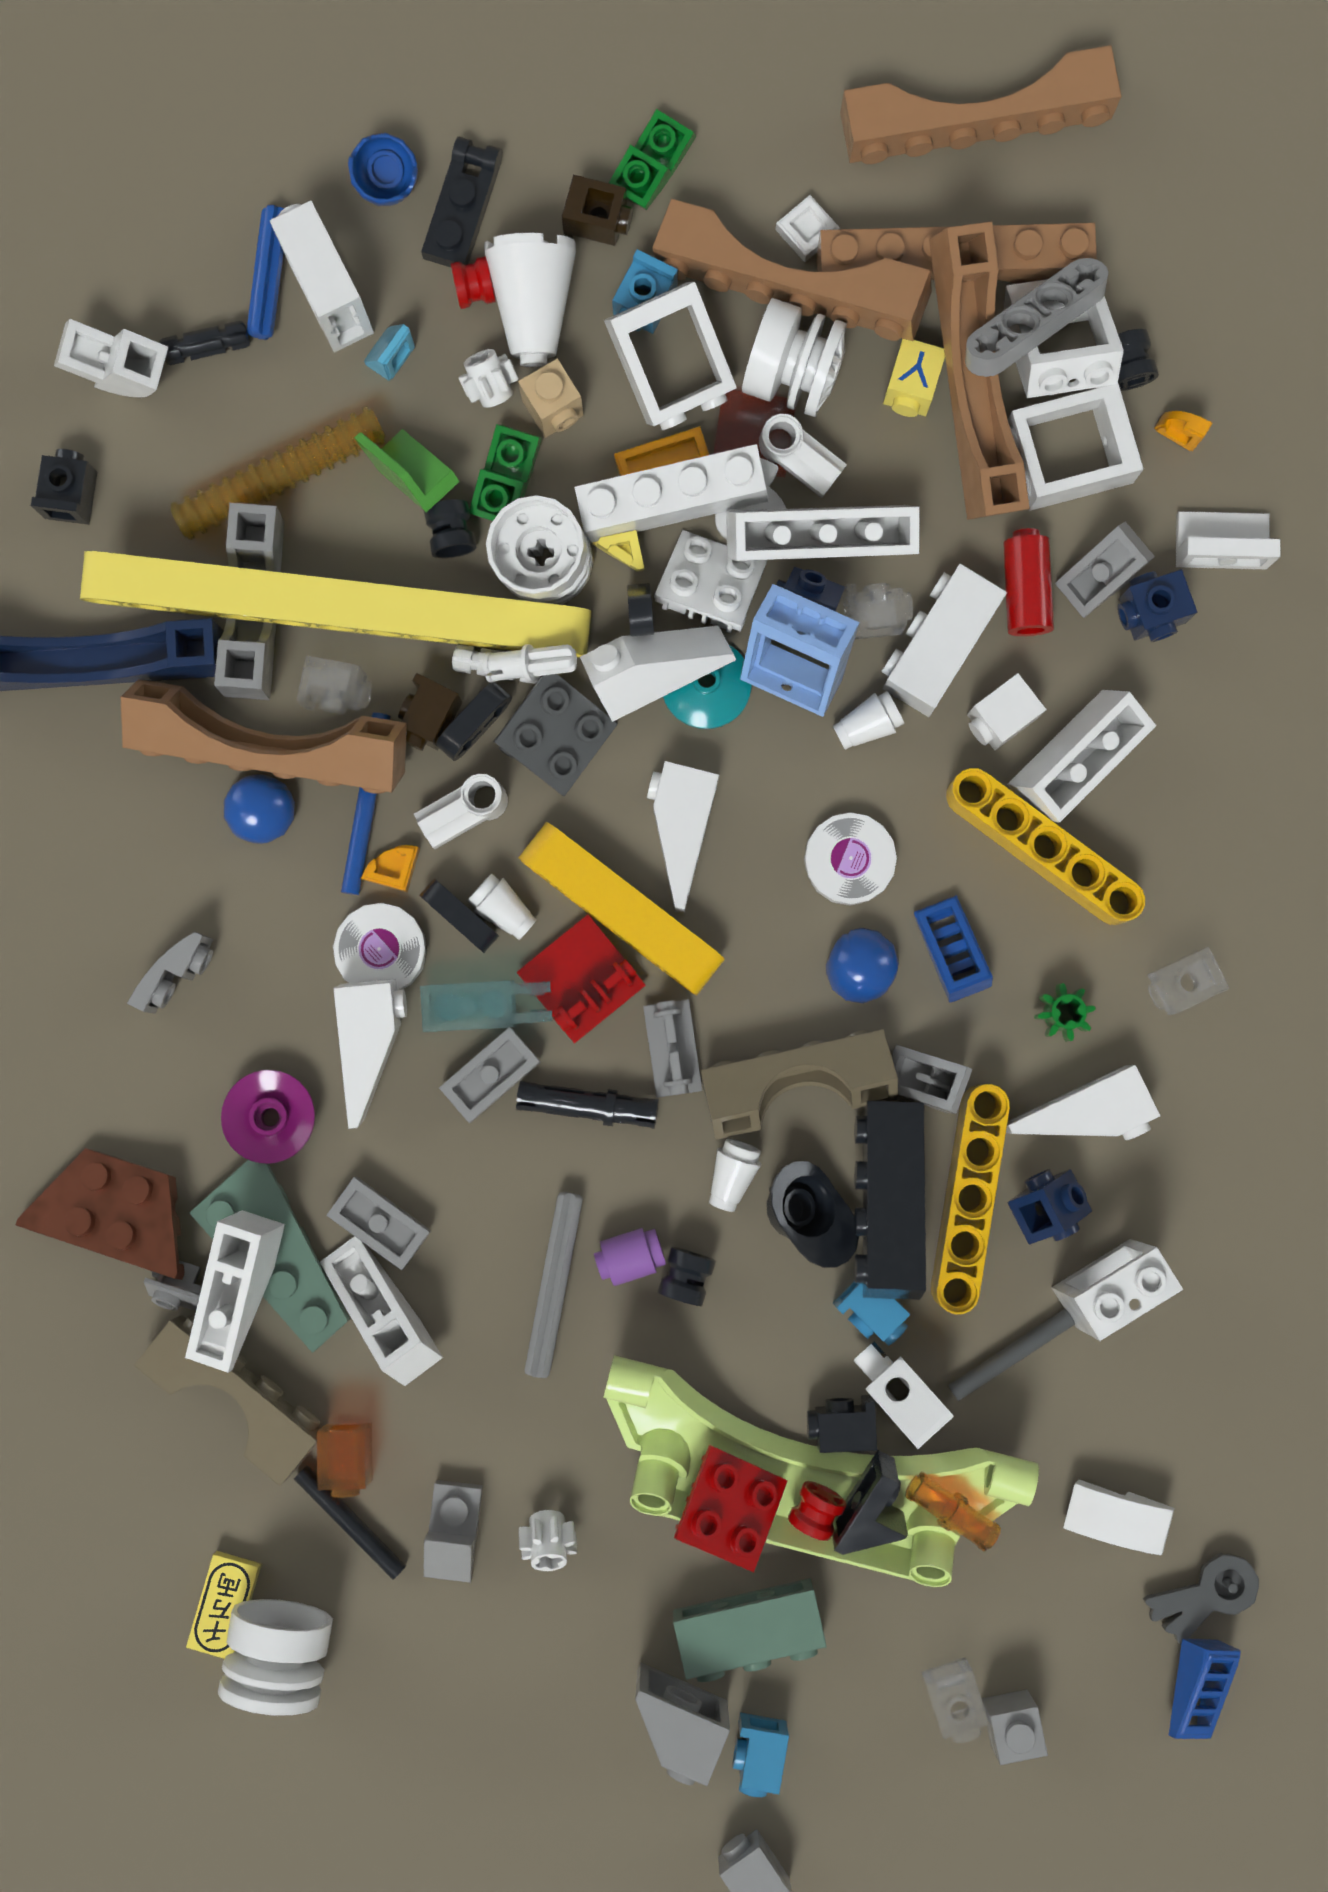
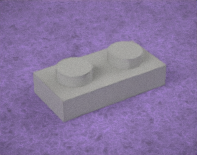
M509 1027L440 1086L439 1089L468 1123H472L539 1065L541 1061L516 1032Z
M357 1176L351 1180L326 1215L400 1270L405 1269L431 1233L429 1228Z

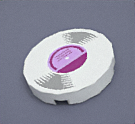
M851 812L832 816L820 824L808 840L804 856L808 878L816 891L831 902L844 905L867 902L882 893L894 876L897 861L894 841L884 826L867 815Z
M385 903L364 905L349 914L337 930L333 945L335 964L344 980L348 983L396 979L397 990H401L411 985L423 970L426 959L425 934L416 919L400 907Z

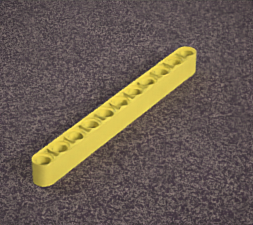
M84 551L80 600L97 604L511 651L522 650L525 644H530L533 648L568 644L575 649L577 658L588 653L592 615L591 610L575 606L99 551Z

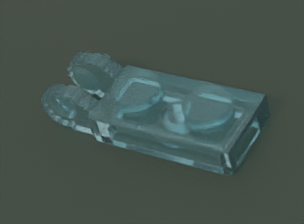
M514 980L422 985L420 986L423 1032L516 1027L519 1023L553 1021L552 1010H546L545 1008L516 1012L515 994H529L533 996L551 992L550 981L514 983Z

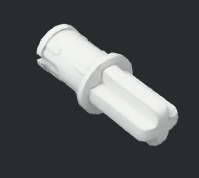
M525 644L522 650L498 653L488 652L483 657V671H492V673L485 676L486 680L490 683L517 678H526L527 681L532 682L537 679V676L573 672L577 667L576 651L568 644L533 648L532 645Z

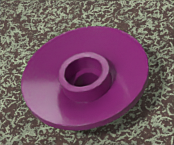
M261 1070L240 1079L229 1090L221 1110V1126L227 1142L240 1156L256 1163H278L293 1157L306 1145L315 1125V1107L306 1087L295 1077L276 1070ZM274 1108L279 1113V1121L274 1126H268L264 1122V1114L267 1110Z

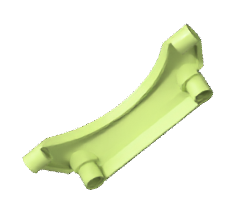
M616 1355L613 1357L603 1398L607 1399L626 1446L641 1451L630 1496V1504L641 1513L680 1521L687 1504L685 1500L692 1491V1482L695 1483L703 1461L701 1458L706 1454L708 1446L711 1445L788 1480L765 1543L913 1580L924 1586L942 1587L948 1585L952 1580L954 1550L961 1533L973 1536L1016 1504L1030 1506L1034 1499L1039 1476V1466L1036 1462L977 1447L928 1455L892 1456L895 1459L898 1478L901 1483L899 1494L892 1506L899 1508L904 1513L908 1531L907 1538L842 1555L834 1551L832 1537L828 1541H823L804 1534L789 1522L788 1514L792 1507L799 1505L801 1500L800 1489L805 1481L822 1484L846 1500L874 1455L850 1452L820 1453L817 1446L779 1436L728 1413L702 1396L671 1369Z

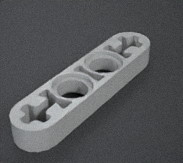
M1092 258L1075 260L974 331L968 337L966 343L965 364L968 370L978 376H995L1090 309L1105 295L1108 279L1107 267L1102 262ZM1046 301H1059L1065 307L1055 310L1048 309L1042 303ZM1015 324H1023L1029 326L1032 330L1027 333H1015L1009 327Z

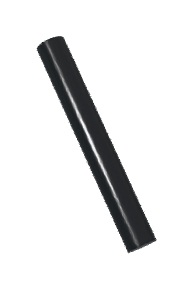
M308 1465L294 1478L312 1499L392 1580L403 1571L406 1565Z

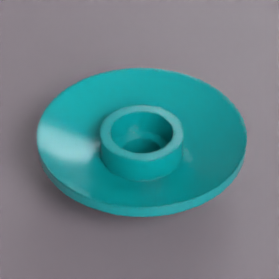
M730 646L736 660L710 673L715 678L713 686L709 688L702 687L697 679L663 696L667 708L679 721L698 729H715L727 725L742 713L750 698L752 685L740 680L744 658L735 648Z

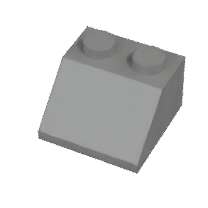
M640 1663L637 1670L635 1700L661 1766L666 1768L668 1775L678 1782L693 1785L696 1781L708 1786L730 1732L728 1701Z

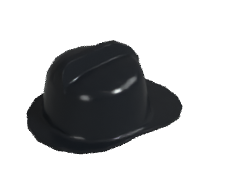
M794 1161L784 1166L776 1175L773 1185L769 1187L770 1193L766 1205L770 1224L779 1234L789 1238L797 1250L810 1263L822 1268H837L848 1262L857 1251L859 1236H855L854 1215L820 1167L808 1161Z

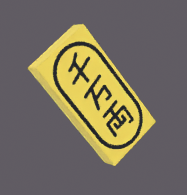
M216 1551L213 1554L186 1648L223 1659L227 1655L236 1652L226 1643L231 1612L234 1605L252 1599L262 1563Z

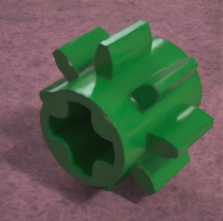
M1062 983L1056 985L1057 997L1053 998L1048 994H1041L1039 996L1040 1001L1045 1006L1043 1012L1034 1015V1019H1044L1049 1026L1045 1031L1046 1037H1051L1057 1031H1062L1065 1042L1074 1039L1073 1029L1078 1028L1084 1032L1091 1030L1090 1025L1085 1022L1087 1013L1096 1010V1007L1092 1005L1086 1006L1081 999L1084 996L1085 989L1081 988L1074 991L1073 994H1067V987ZM1069 1003L1071 1007L1068 1013L1073 1017V1020L1060 1022L1058 1019L1061 1012L1056 1006Z

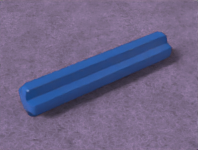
M267 205L261 212L247 322L248 335L260 340H268L274 334L284 255L269 221L277 217L284 209L276 205Z

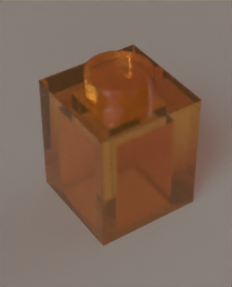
M372 1423L325 1424L317 1431L318 1490H331V1496L338 1498L360 1495V1489H366L373 1480Z

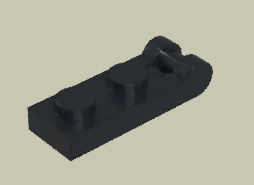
M460 136L456 138L451 162L421 250L424 260L451 267V263L459 261L464 265L469 264L500 169L502 149L490 145L484 149L474 146L470 139ZM468 164L481 167L479 177L465 174Z

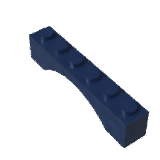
M212 618L165 621L136 630L92 636H0V691L132 683L138 679L162 681L215 677L218 639L221 638L224 630Z

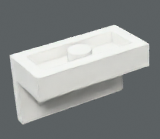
M1178 512L1176 514V567L1268 569L1280 558V539H1269V514Z

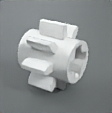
M486 349L473 354L465 360L464 367L467 373L459 376V381L471 403L480 400L482 406L488 408L505 402L513 395L510 383L517 381L519 378L511 360L507 358L506 354L497 357L494 349Z
M555 1510L536 1512L529 1518L530 1527H519V1550H522V1559H531V1566L536 1570L554 1571L561 1569L567 1564V1554H577V1537L574 1522H565V1517L561 1512Z

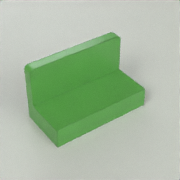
M403 429L381 449L362 432H359L354 437L376 469L426 513L460 482L448 466Z

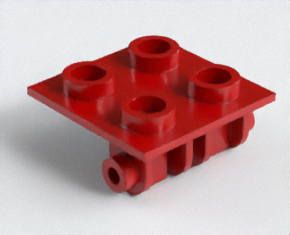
M588 914L517 971V974L574 1044L646 986L633 967L623 958Z
M709 1445L706 1454L701 1458L703 1462L695 1483L692 1482L690 1496H687L685 1500L687 1504L681 1520L675 1526L677 1530L674 1538L677 1541L698 1548L754 1573L788 1480Z

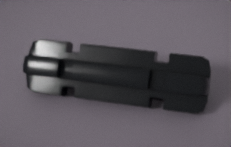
M239 320L226 323L224 329H220L219 325L183 333V338L178 339L177 335L162 338L159 343L168 346L165 363L167 365H175L185 362V357L189 356L192 361L226 353V348L232 347L233 351L247 348L250 345V338L246 325L243 321Z

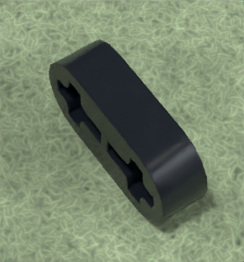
M650 583L627 585L630 635H654Z
M496 682L489 683L439 737L436 746L453 761L458 760L500 717L510 704L512 696Z
M435 878L419 894L423 900L483 953L499 937L498 934Z

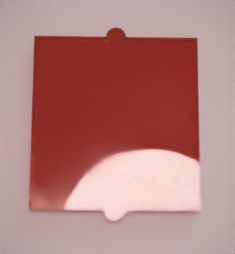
M732 390L726 393L728 401L720 406L713 454L757 444L760 458L768 460L763 456L759 448V437L766 421L777 414H789L794 417L795 409L787 408V398L774 396L772 401L769 402L739 390ZM776 429L769 433L770 442L774 447L778 449L790 447L791 436L787 431ZM772 462L778 466L776 476L785 477L786 470L778 463Z

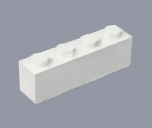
M757 444L574 487L583 530L591 543L598 541L600 537L633 530L637 532L768 502Z
M889 505L726 511L727 558L736 561L919 554L918 506Z

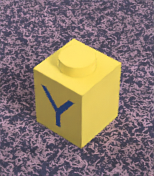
M902 339L883 404L891 406L894 412L903 416L915 417L918 414L926 416L944 362V348L916 340Z

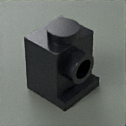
M57 449L55 457L42 455L36 495L32 497L30 506L44 519L89 525L98 472L88 461H84L83 454L73 450ZM67 477L65 484L59 486L60 478Z
M861 1395V1405H854V1399L830 1398L825 1400L826 1406L815 1407V1410L807 1411L808 1440L816 1439L820 1453L877 1451L875 1401L871 1395Z

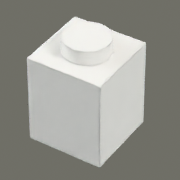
M1017 673L977 703L967 716L971 720L969 728L981 744L986 745L989 743L995 751L1037 720L1047 709L1019 673Z

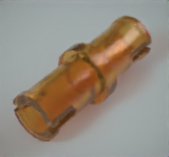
M922 1471L919 1475L916 1474L910 1481L905 1497L938 1518L937 1523L947 1531L955 1530L984 1552L987 1548H992L996 1543L1001 1531L1000 1525L971 1507L967 1497L959 1492L952 1494Z

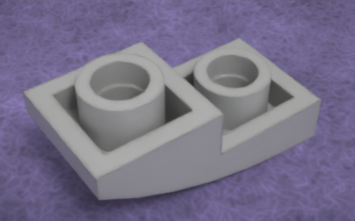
M193 932L180 940L162 955L144 975L127 1004L143 1012L156 1014L159 1007L164 1008L175 991L176 984L172 982L175 975L193 981L196 973L201 975L206 970L213 955V950L209 949L213 939Z

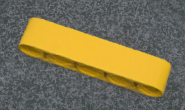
M969 768L959 773L950 783L946 792V799L949 807L956 814L1098 919L1109 925H1119L1137 918L1142 913L1145 907V895L1142 888L1136 882L987 772L979 768ZM972 782L976 784L981 793L980 801L976 803L965 801L959 793L960 783ZM1008 809L1016 815L1018 820L1016 830L1007 831L1001 828L997 822L998 810ZM1044 836L1053 842L1055 849L1051 859L1043 858L1036 853L1034 848L1036 837ZM1074 864H1083L1090 870L1092 877L1088 887L1081 886L1074 881L1072 877ZM1113 891H1119L1127 897L1129 908L1125 914H1119L1111 908L1110 896Z
M548 822L542 826L518 857L522 863L695 996L699 994L725 960L723 956Z
M993 1084L970 1087L963 1094L960 1103L931 1281V1294L934 1301L952 1314H965L971 1311L977 1305L980 1296L1010 1109L1007 1094L1000 1087ZM982 1092L992 1095L996 1104L994 1113L985 1119L981 1118L974 1109L975 1098ZM980 1138L987 1144L988 1155L982 1163L975 1165L969 1161L966 1149L972 1140ZM975 1185L981 1193L980 1203L975 1209L965 1211L959 1203L960 1191L965 1186ZM968 1231L973 1238V1248L968 1255L957 1257L951 1249L952 1239L956 1234ZM952 1279H962L966 1285L964 1297L956 1303L947 1302L944 1298L945 1285Z

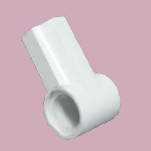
M789 414L772 416L766 421L760 434L758 446L763 457L772 463L779 464L821 498L847 466L845 462L805 432L799 421ZM776 429L787 431L791 436L792 445L786 449L774 447L770 442L769 433Z
M476 774L470 776L463 786L414 813V816L432 848L437 849L482 822L501 816L507 807L508 796L506 790L495 778L487 774ZM485 786L493 787L495 790L493 803L484 809L476 808L474 805L476 791Z

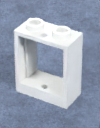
M310 200L302 205H290L284 208L277 217L269 220L287 261L333 352L335 353L374 334L362 300L312 201Z
M1046 280L1007 285L1004 310ZM1105 296L1070 322L1089 321L1097 346L1040 354L1037 346L1016 361L1027 398L1118 384L1124 350ZM1046 301L1042 303L1048 309L1055 310L1065 307L1059 301ZM1015 324L1009 327L1015 333H1027L1032 330L1029 326L1023 324Z
M686 282L604 320L646 424L652 426L660 424L662 430L671 428L687 419L684 412L701 405L703 411L715 408L728 401L726 393L737 389L695 282ZM687 307L716 382L662 407H658L628 333Z
M1119 384L1104 386L1012 410L1008 418L1015 444L1024 462L1029 511L1133 484L1143 471V465ZM1093 410L1109 467L1045 484L1029 426Z
M1132 1239L1127 1240L1051 1287L1062 1306L1074 1320L1075 1327L1099 1341L1183 1290L1159 1249ZM1132 1299L1139 1300L1140 1306L1136 1310H1132L1129 1306Z

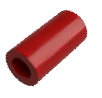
M1035 528L1016 530L1012 532V538L1003 542L1008 634L1013 636L1047 634L1054 630L1050 539L1047 536L1040 535V530Z

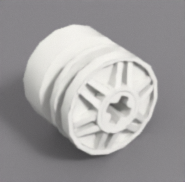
M771 298L749 357L742 384V392L770 402L776 395L781 383L788 385L787 408L794 410L802 391L809 393L804 414L816 417L821 405L833 390L843 361L847 323L836 319L828 339L820 337L825 315L817 314L808 332L799 329L802 307Z
M538 495L518 498L502 508L490 524L486 541L489 563L499 580L521 600L563 605L577 596L588 582L594 562L591 543L571 510L556 499ZM548 548L553 557L546 558L545 566H540L535 556H542L543 549Z
M258 1599L234 1605L226 1643L236 1652L227 1655L223 1661L222 1670L225 1674L220 1680L218 1695L221 1700L235 1708L265 1715H297L308 1713L317 1708L321 1694L319 1684L323 1680L324 1668L316 1661L327 1654L333 1618L327 1612L316 1607L285 1600Z

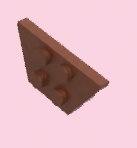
M85 1148L20 1215L15 1224L30 1231L174 1279L183 1280L185 1274L184 1264H179L177 1236H181L180 1218L175 1210V1204L178 1199L176 1177Z

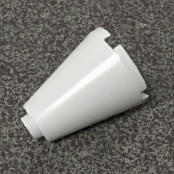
M513 233L493 237L494 244L489 241L484 242L485 256L510 355L513 358L520 359V366L547 365V358L555 357L557 353L575 260L576 243L574 239L563 235H557V244L548 243V241L544 240L543 233Z

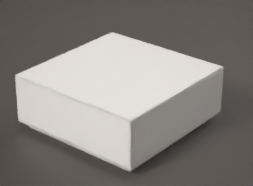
M809 195L776 223L775 230L798 256L806 262L817 253L820 230H838L840 227L815 199Z

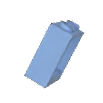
M772 584L753 619L740 680L823 717L842 682L860 622ZM773 639L829 665V669L771 644V640ZM789 685L792 689L785 691L782 686Z

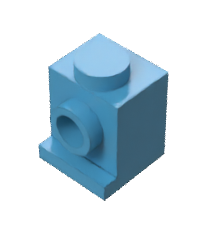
M637 249L633 256V262L612 299L613 315L677 287L678 269ZM637 288H640L649 294L642 296L638 295L635 291ZM661 319L641 328L653 334Z
M855 1281L833 1302L834 1306L842 1314L849 1308L854 1312L848 1320L867 1339L875 1333L883 1342L890 1346L908 1327L904 1321L910 1314L895 1299L863 1298V1284L855 1283Z
M740 1712L738 1720L740 1737L745 1738V1740L736 1739L732 1768L739 1770L740 1773L739 1791L752 1797H765L767 1793L779 1795L789 1740L787 1721Z

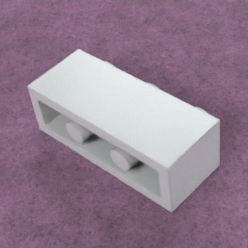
M959 564L952 576L944 572L930 594L937 601L929 614L920 610L906 632L908 636L913 638L904 653L896 648L882 670V673L889 676L883 690L888 691L891 695L929 717L1007 592L962 564Z
M1102 690L1007 785L1016 795L1050 820L1061 822L1156 725L1130 691Z

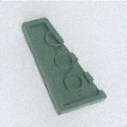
M247 1160L189 1213L212 1239L214 1238L217 1221L241 1210L285 1224L275 1267L263 1297L313 1353L350 1320V1317L323 1267L320 1265L310 1245L311 1241L303 1226H300L288 1203L290 1201L282 1185H279L269 1166L270 1164Z

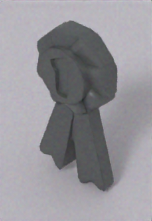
M1219 1553L1201 1566L1199 1583L1147 1595L1143 1600L1151 1608L1149 1616L1152 1621L1156 1622L1171 1616L1163 1622L1162 1627L1166 1632L1174 1634L1175 1639L1181 1645L1182 1639H1188L1213 1611L1236 1615L1251 1607L1256 1601L1259 1578L1251 1564L1241 1556Z

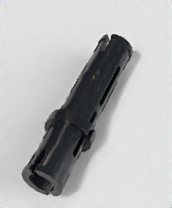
M520 1081L516 1099V1110L603 1121L604 1126L613 1127L614 1123L655 1129L659 1099L619 1095L618 1090L608 1089L607 1093Z

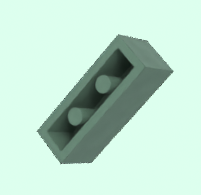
M811 1578L673 1610V1624L686 1680L697 1677L698 1682H710L722 1678L726 1670L743 1667L744 1671L748 1672L758 1671L769 1667L772 1664L771 1660L790 1656V1659L793 1661L805 1660L818 1654L817 1649L827 1647Z

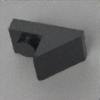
M879 1450L873 1456L845 1500L847 1504L843 1514L836 1516L833 1521L834 1533L832 1538L834 1551L844 1555L907 1538L908 1531L904 1513L899 1508L892 1506L901 1486L894 1457Z

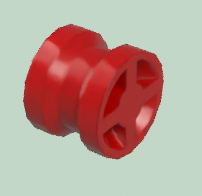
M486 256L477 258L473 264L464 265L460 261L451 263L460 309L469 308L473 302L481 300L486 304L496 302Z
M805 1481L800 1489L801 1500L799 1505L791 1508L788 1520L796 1529L818 1540L828 1541L834 1533L833 1521L836 1516L843 1514L847 1503L844 1498L832 1489L816 1482Z

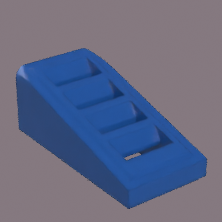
M957 895L914 912L915 920L950 1003L992 986L993 976ZM952 915L954 916L955 923L934 931L931 930L929 924ZM958 933L961 934V940L939 948L938 941ZM968 951L970 957L950 965L946 964L945 959ZM975 968L976 974L954 982L953 976Z
M1182 1639L1169 1736L1175 1739H1211L1236 1673L1241 1650L1220 1640ZM1201 1698L1200 1705H1197L1198 1699ZM1192 1716H1198L1197 1725H1189Z

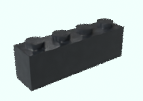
M867 1101L863 1116H855L854 1124L855 1144H863V1161H856L854 1169V1187L857 1190H863V1207H856L854 1215L855 1236H863V1254L855 1255L854 1281L855 1283L863 1284V1298L920 1300L926 1292L924 1103Z

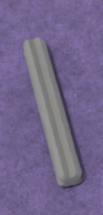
M560 1192L557 1196L525 1365V1374L532 1377L547 1378L551 1370L583 1201L582 1196L575 1193Z

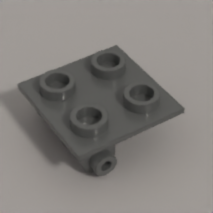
M558 674L542 675L493 742L500 746L499 749L512 759L515 758L564 797L618 723L612 722L607 714Z

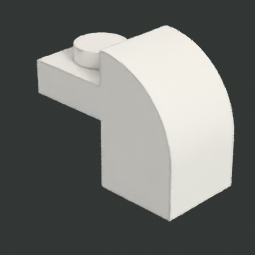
M69 319L65 323L54 366L95 382V388L122 396L147 397L157 390L168 346L123 329L114 337Z

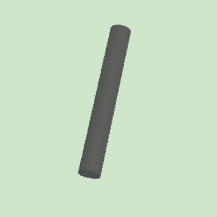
M1064 1308L948 1385L949 1389L957 1401H960L1074 1326V1320Z

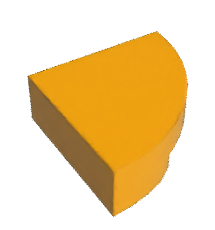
M1168 411L1160 417L1154 429L1185 449L1193 451L1205 437L1212 422L1192 413Z
M400 845L381 853L369 862L361 879L408 892L420 848L412 845Z

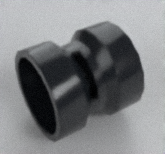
M1132 329L1119 333L1118 336L1124 350L1118 378L1120 391L1135 389L1154 381L1159 374L1155 360L1151 359L1147 353L1151 346L1148 331L1146 329Z
M460 499L439 501L427 513L424 511L426 525L432 529L433 534L429 541L433 557L442 559L455 558L475 551L477 547L474 533L468 529L467 524L471 518L467 501Z
M671 1247L667 1259L670 1269L668 1275L661 1279L658 1293L683 1303L702 1306L706 1296L703 1286L706 1277L712 1275L716 1260L692 1251Z

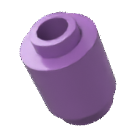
M639 1228L600 1241L602 1251L594 1253L601 1279L611 1278L614 1286L657 1273V1267L666 1265L655 1228L645 1232L643 1228Z

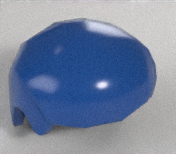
M388 133L364 137L354 148L348 159L352 186L364 200L376 206H393L402 202L409 196L417 182L418 169L415 154L403 139Z
M253 774L241 778L229 789L224 798V819L237 838L257 844L269 843L283 836L294 820L295 802L291 792L284 783L264 774Z
M858 928L850 930L848 934H843L837 940L826 963V975L832 990L846 1001L864 1004L880 998L888 991L896 978L899 960L893 943L879 931Z

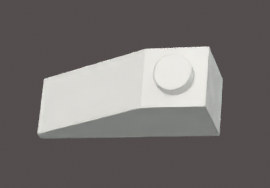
M719 626L655 632L654 635L621 636L580 657L589 679L612 722L736 660Z
M665 761L662 773L653 772L647 798L655 800L653 805L654 816L675 912L684 914L719 775Z
M396 979L346 983L333 988L348 1129L358 1128L365 1120L401 1026L400 1018L407 1017L405 990H397Z
M1126 1065L1009 1120L1006 1133L1082 1136L1123 1135L1125 1140H1130L1151 1130L1148 1122L1160 1117V1114L1136 1065Z
M243 1210L217 1221L185 1358L227 1373L233 1370L273 1273L285 1224Z
M354 1236L320 1261L321 1266L384 1373L406 1386L443 1358L419 1317L365 1243Z

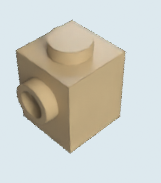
M558 358L518 381L522 401L545 438L555 432L568 429L580 417L584 416L581 395Z

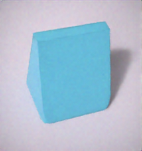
M404 324L388 327L365 358V365L388 381L393 379L415 348L409 327Z

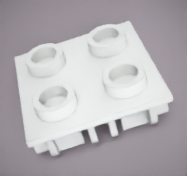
M682 530L655 592V602L663 604L662 609L664 610L671 609L682 614L689 610V619H693L695 613L701 614V623L706 624L708 617L712 618L710 624L727 629L726 632L731 633L733 629L741 632L767 560L736 561L727 558V545Z

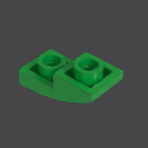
M656 109L635 147L630 144L609 184L625 187L627 199L647 210L688 152L696 138L695 133Z
M496 424L485 467L480 469L469 509L470 514L493 521L502 508L518 498H524L542 437Z

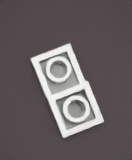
M1078 1479L1073 1488L1063 1528L1116 1546L1162 1555L1175 1508L1129 1491L1124 1496Z

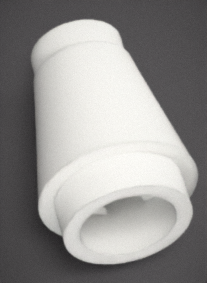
M886 691L879 696L876 693L872 694L842 718L840 722L833 725V728L846 750L852 746L895 734V728L905 723L889 692Z
M492 873L467 900L475 907L473 910L475 914L507 933L514 935L518 940L526 934L537 920L530 914L529 909L504 878L499 880Z
M726 1139L723 1148L717 1149L711 1196L709 1199L711 1205L725 1211L735 1212L737 1204H739L762 1165L758 1161L761 1154L759 1149L734 1139Z

